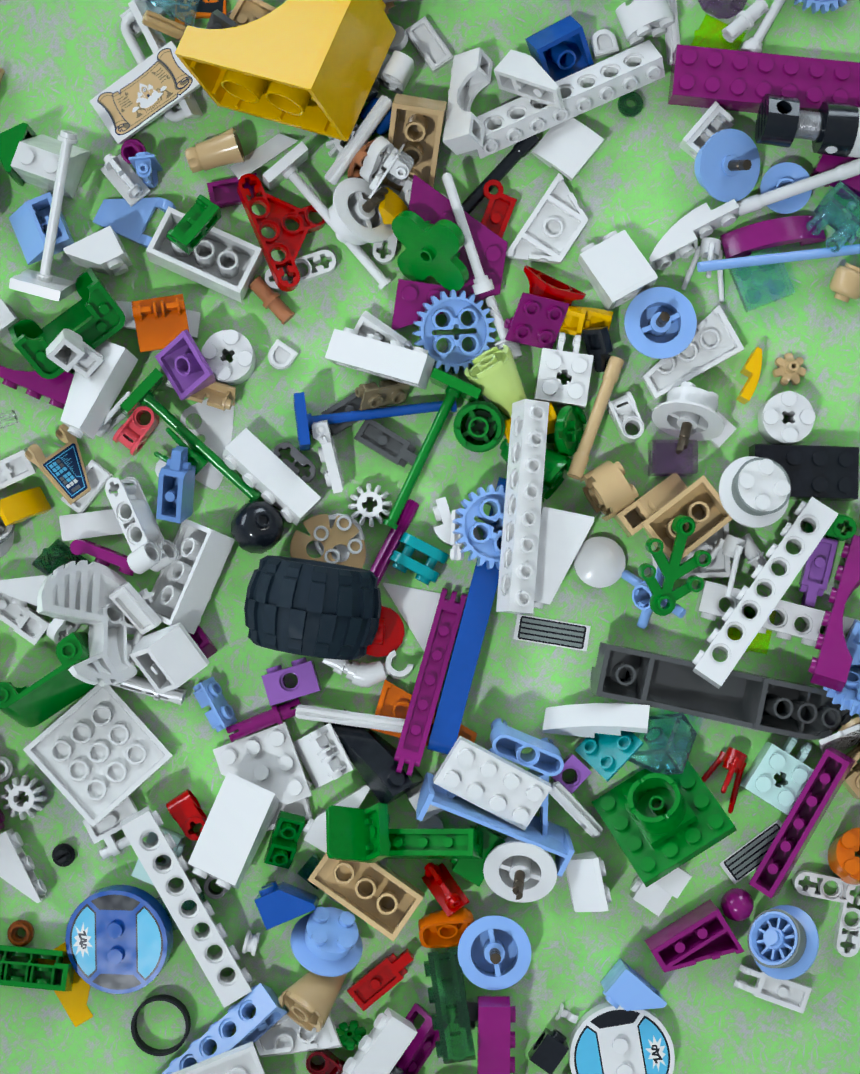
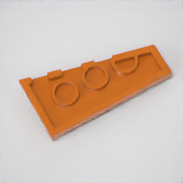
M385 680L375 715L405 719L412 695ZM435 709L434 717H433V720H432V724H431V727H430L429 735H428L427 742H426V745H425V746H428V742H429V738H430V735H431V731H432L434 719H435L436 712H437L436 709ZM461 724L458 737L462 736L475 743L477 733ZM371 729L398 738L401 736V733Z

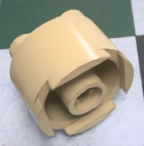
M606 461L584 474L582 480H580V482L585 480L586 486L582 489L588 502L596 513L602 511L605 514L602 517L605 521L615 517L639 497L634 485L629 484L624 477L626 474L625 470L618 461L615 463Z

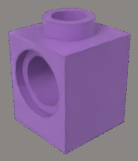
M570 753L563 760L564 767L561 773L551 777L554 779L553 782L559 781L572 794L592 772ZM566 769H574L576 772V777L572 782H565L562 779V774Z

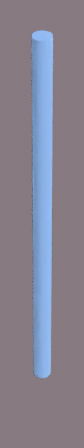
M860 244L702 261L697 263L698 272L856 255L860 254Z

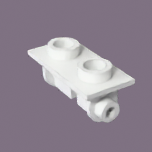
M108 154L104 157L105 164L100 169L101 172L131 207L151 192L120 154L118 156Z

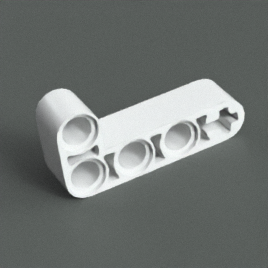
M395 50L392 55L387 54L376 77L379 85L395 93L402 94L414 72V61L411 57L400 51Z

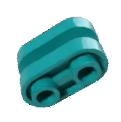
M404 532L399 541L406 546L402 553L394 550L390 558L394 562L392 567L403 573H406L407 570L416 573L415 579L426 585H429L430 581L436 583L440 573L436 572L434 568L437 562L445 565L450 555ZM415 550L428 557L425 565L411 558Z

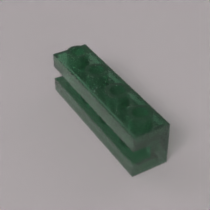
M458 948L448 949V952L438 954V951L429 952V961H424L426 977H431L432 987H428L430 1004L435 1003L436 1014H431L433 1029L434 1031L439 1030L440 1041H435L437 1057H443L444 1064L475 1060L476 1056L463 971L458 961Z

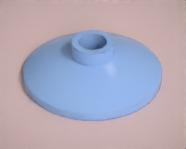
M782 162L776 164L763 176L760 184V194L810 176L802 166L796 163ZM812 190L767 205V207L779 214L797 212L806 205Z

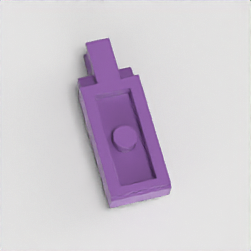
M823 537L804 564L799 582V591L804 592L801 605L810 608L815 607L817 596L822 597L824 591L827 590L838 540Z

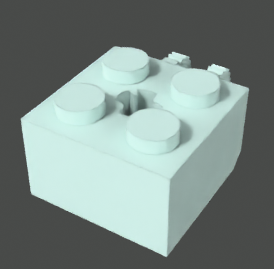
M790 736L782 749L770 742H766L740 782L741 787L786 815L790 813L814 769L803 763L813 745L806 742L800 748L797 756L793 757L790 755V752L796 745L798 738ZM781 772L782 780L780 783H777V785H775L776 780L774 779V775H780Z

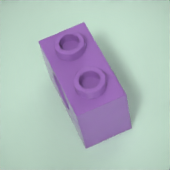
M306 657L291 661L292 667L282 669L281 665L266 669L267 674L261 677L270 706L322 690L313 660L307 662ZM288 673H293L298 678V683L294 688L287 687L284 682V678Z

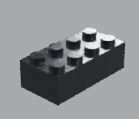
M754 444L749 447V456L774 460L784 468L791 483L789 499L810 500L811 497L824 501H853L858 499L859 447Z

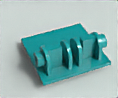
M621 731V736L595 733V738L586 737L575 751L608 782L644 743L629 731Z

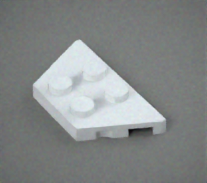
M560 173L557 174L507 250V258L561 264L586 226L588 218L584 211L580 209L574 194L570 192Z

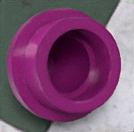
M128 139L121 147V156L129 164L131 163L128 157H135L136 153L146 152L145 145L137 139Z

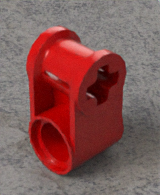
M187 789L166 803V807L173 819L179 824L185 836L190 840L197 841L201 833H194L193 828L198 823H201L204 827L207 816L201 809L194 794Z

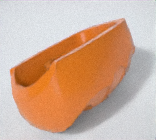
M462 907L450 917L446 915L443 909L424 915L418 921L421 945L426 948L458 946L464 930L474 922L471 911Z

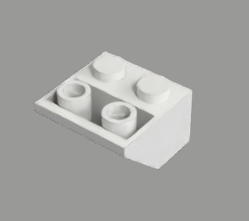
M181 622L143 636L129 654L158 694L180 687L210 663Z
M594 851L573 854L565 872L574 912L609 911L607 903L612 901L609 887L602 880V877L606 876L604 861L601 860V857H597Z

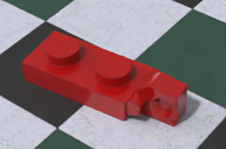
M407 948L397 957L394 953L386 956L347 989V992L358 1006L365 1011L404 978V975L408 972L405 966L414 960V955Z

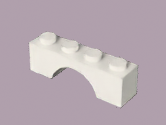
M480 47L454 55L442 138L444 144L456 155L483 148L485 125L470 110L476 95L491 82L493 61Z

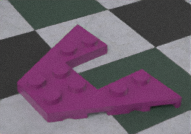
M413 175L408 211L418 214L424 221H430V224L446 219L457 225L449 199L418 176ZM464 211L484 274L488 275L489 279H492L495 288L475 295V303L489 296L500 294L508 243ZM463 245L458 251L460 253L459 259L466 266L469 279L460 290L455 292L458 297L460 291L464 290L467 299L470 294H475L472 287L475 277ZM398 279L391 328L396 330L413 324V321H421L417 311H426L423 303L431 305V296H435L439 300L441 291H444L447 297H449L450 290L438 284Z

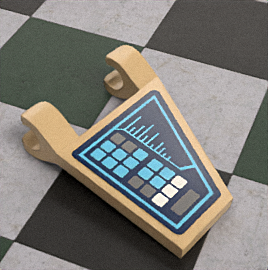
M63 423L55 434L66 445L45 458L39 445L32 444L25 452V457L37 465L67 502L72 505L90 492L91 488L77 439L67 431L69 427Z

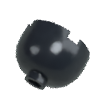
M252 501L243 505L235 513L231 522L233 538L235 537L243 550L250 553L262 554L272 549L280 541L284 531V521L280 512L273 505L265 501Z

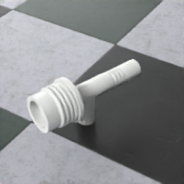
M494 295L485 298L501 340L495 343L494 346L501 350L504 349L503 345H507L512 352L514 360L522 357L520 344L505 340L508 329L504 328L505 322L500 314L501 312Z

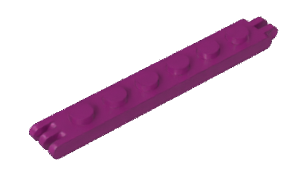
M442 588L394 760L398 761L396 772L401 773L403 765L406 763L409 764L406 773L409 776H412L414 766L420 767L468 595L462 593L460 602H456L457 591L453 590L450 600L445 599L448 593L447 588Z

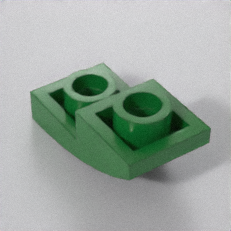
M280 810L268 844L264 863L289 869L297 851L298 839L305 825L304 816Z

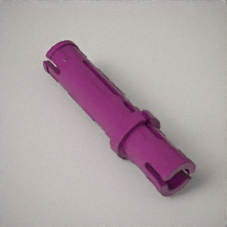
M299 698L278 707L273 705L271 706L272 709L226 727L227 733L239 730L229 735L231 742L276 723L280 725L283 723V720L294 717L296 708L293 710L291 708L301 704Z

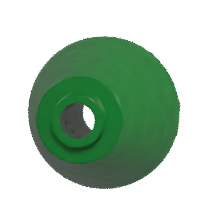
M505 438L500 445L502 450L500 455L508 464L509 443ZM546 448L542 502H544V498L549 499L564 481L562 477L564 470H569L572 462L571 458Z

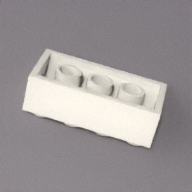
M188 519L181 523L173 541L178 548L179 557L160 571L152 589L154 593L152 597L153 602L149 604L163 623L171 626L181 622L187 632L194 635L201 622V617L207 603L211 599V594L217 580L221 576L227 557L231 553L235 539Z

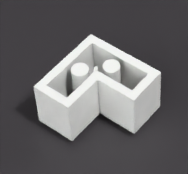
M678 867L648 887L637 876L629 888L631 890L629 895L639 904L660 916L672 896L678 899L692 876L682 867Z

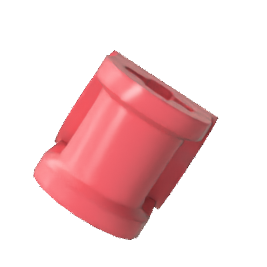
M147 406L137 407L127 421L117 430L113 441L123 444L130 450V454L135 456L158 426L159 416ZM149 412L151 415L150 423L142 425L140 421L141 415Z

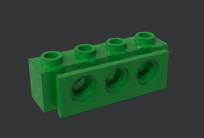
M0 945V955H4L2 960H0V985L72 991L75 969L72 964L62 963L63 957H68L67 951ZM11 956L30 957V960L28 962L12 961ZM37 958L56 960V963L54 965L40 964Z

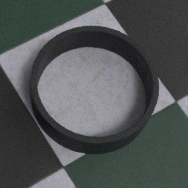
M166 994L154 995L146 999L135 1011L131 1021V1033L136 1045L145 1053L153 1056H166L177 1051L188 1037L191 1027V1019L186 1006L179 999ZM154 1001H166L172 1003L181 1011L185 1019L186 1029L183 1039L176 1046L169 1049H155L141 1039L137 1031V1016L141 1008L146 1004Z

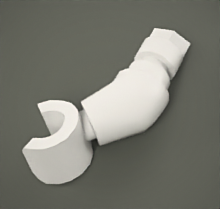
M395 650L388 654L385 663H381V661L371 663L353 661L351 663L349 660L324 658L322 662L333 667V672L339 675L346 674V678L352 680V684L367 688L387 679V675L395 679H405L412 673L414 664H408L402 671L393 669L391 666L392 661L397 658Z

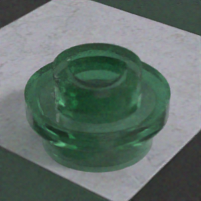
M636 92L627 93L619 98L618 110L625 117H635L643 108V100ZM628 100L634 101L635 106L629 107L627 106L626 102Z

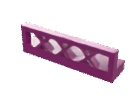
M417 1003L414 1004L406 1019L414 1024L415 1018L420 1014L425 1021L419 1029H416L418 1033L395 1065L404 1071L403 1074H418L449 1027L443 1020L433 1017Z

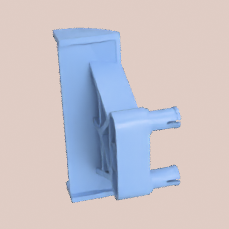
M501 718L493 720L490 733L492 748L488 751L530 768V770H527L528 772L549 782V776H556L561 773L564 762L560 750L554 745L552 739L548 741L547 737L538 739L509 727L505 720L502 722ZM526 747L533 748L527 754L521 753L522 749ZM426 773L418 798L416 820L422 821L429 806L433 805L523 842L536 845L556 854L557 876L562 877L575 850L568 829L548 821V795L540 806V817L534 816L524 831L434 784L433 778L435 775Z

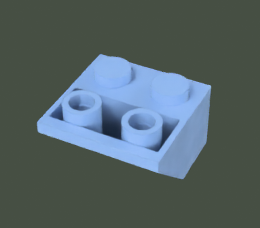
M51 192L26 201L9 217L28 265L42 260L53 196ZM62 211L60 213L54 255L64 251L63 248L74 243Z

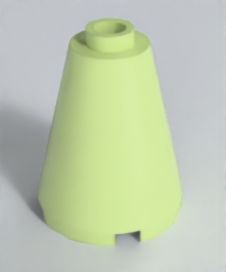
M503 345L504 349L499 350L496 346L472 360L474 366L470 370L466 367L464 374L475 387L482 389V394L503 414L510 418L512 403L527 399L510 348L507 345Z

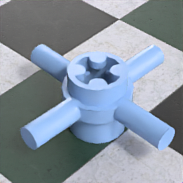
M657 567L655 578L660 587H662L664 577L659 567ZM625 570L621 578L634 586L632 600L635 606L642 610L637 626L645 629L652 614L650 608L652 593L645 581L629 570ZM667 599L661 601V607L666 606ZM676 603L671 613L679 618H683L686 610Z

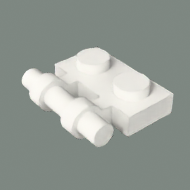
M131 796L127 797L94 828L86 820L82 821L94 844L104 839L107 846L99 850L103 859L111 855L115 857L122 853V849L131 845L126 836L119 840H115L113 836L114 833L121 830V821L138 812ZM149 832L144 834L143 838L148 836Z

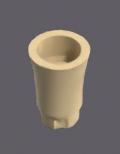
M234 127L185 150L188 164L193 173L201 170L207 171L228 164L245 162L243 149Z

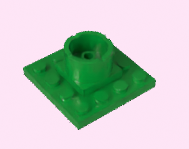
M679 747L591 802L646 887L737 831L735 825Z

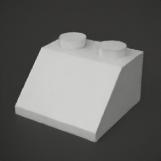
M111 226L63 248L67 256L76 265L88 269L91 267L92 270L109 276L113 274L115 276L121 275L128 271L129 266L133 265L119 236Z

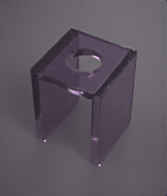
M651 440L648 443V476L669 477L671 474H678L679 477H691L693 474H696L698 472V441L689 440L687 449H684L678 455L676 454L678 440Z

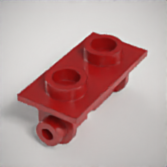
M430 862L425 866V876L422 877V880L448 917L470 902L443 863L438 866Z

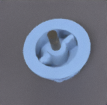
M499 915L484 916L472 922L464 930L458 944V961L464 975L476 986L487 990H502L516 984L527 972L531 962V945L526 932L512 919Z

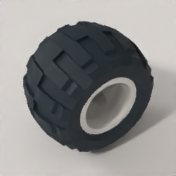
M267 555L260 559L259 568L254 570L247 587L244 612L245 625L249 628L248 638L258 646L276 651L318 658L357 660L366 655L367 646L372 645L379 627L381 593L380 589L377 588L378 578L372 571L308 559Z

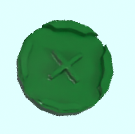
M565 405L558 413L554 433L547 434L546 442L555 443L560 454L573 456L577 451L584 432L583 424L587 422L584 411L579 406Z

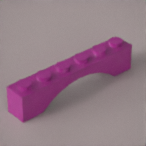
M0 366V378L4 379L2 384L17 390L18 386L27 389L25 394L39 400L41 396L51 399L49 404L62 410L64 409L74 374L64 371L53 379H45L36 371H19Z
M857 535L852 537L850 543L845 542L841 557L845 558L843 566L838 565L834 580H838L837 588L832 587L828 602L832 603L831 610H826L821 625L826 626L824 634L819 633L815 644V649L819 650L817 658L812 657L808 672L812 673L811 683L842 692L847 682L853 660L843 634V613L846 601L852 592L860 586V536Z

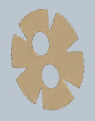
M328 514L310 517L303 522L310 536L296 530L290 544V556L326 562L324 558L326 551L333 549L334 546L339 544L347 547L349 540L358 534L359 530L353 523L350 529L346 531L340 530L336 524L337 519L340 517L339 515L336 517L332 528H330ZM342 518L339 524L341 527L346 528L349 526V521ZM325 526L329 531V536L326 540L319 541L324 546V553L319 558H312L307 554L306 547L309 542L316 540L313 535L315 528ZM321 528L316 531L317 537L324 538L326 531ZM361 540L363 544L361 552L358 554L350 552L349 558L346 561L335 564L362 569L366 558L365 541ZM354 541L350 544V547L353 551H358L360 544ZM329 552L327 558L330 561H335L332 557V552Z

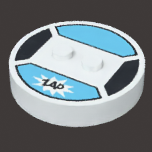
M605 1002L586 1012L577 1022L571 1033L568 1045V1061L572 1074H673L675 1054L672 1040L663 1023L649 1009L626 1011L621 1006L616 1009L609 1002Z

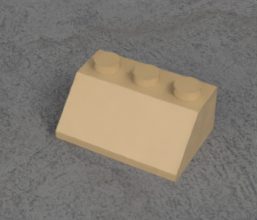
M703 475L641 524L649 538H657L663 542V553L669 560L677 535L672 530V522L678 515L689 516L695 521L696 525L694 533L687 538L682 559L729 523L732 518L723 508L718 492ZM688 522L683 525V531L688 530ZM654 542L653 545L657 549L658 543Z

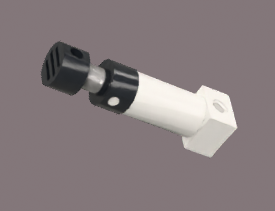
M765 94L757 114L755 140L756 143L787 148L791 146L794 138L811 140L814 153L846 158H860V107L824 101L818 112L800 110L798 98Z

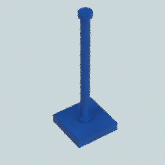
M304 392L294 393L293 403L299 450H310L309 429H312V424L315 422L328 420V424L438 412L443 401L312 416L311 413L307 414ZM456 399L451 408V412H457Z

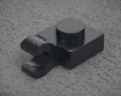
M608 326L586 328L582 332L587 355H594L595 371L604 372L611 356L608 353L613 351Z

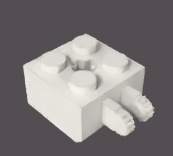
M559 332L556 350L542 348L533 400L551 402L553 406L564 407L565 405L579 406L584 410L587 404L594 355L579 353L581 335L576 334L572 342V352L563 351L566 336L565 333ZM561 374H564L566 378H569V381L563 385L561 380L557 379V375L560 377Z

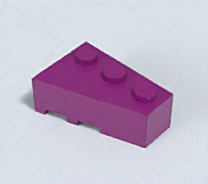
M711 899L644 940L664 973L696 965V962L715 960L726 954L744 952L721 912Z

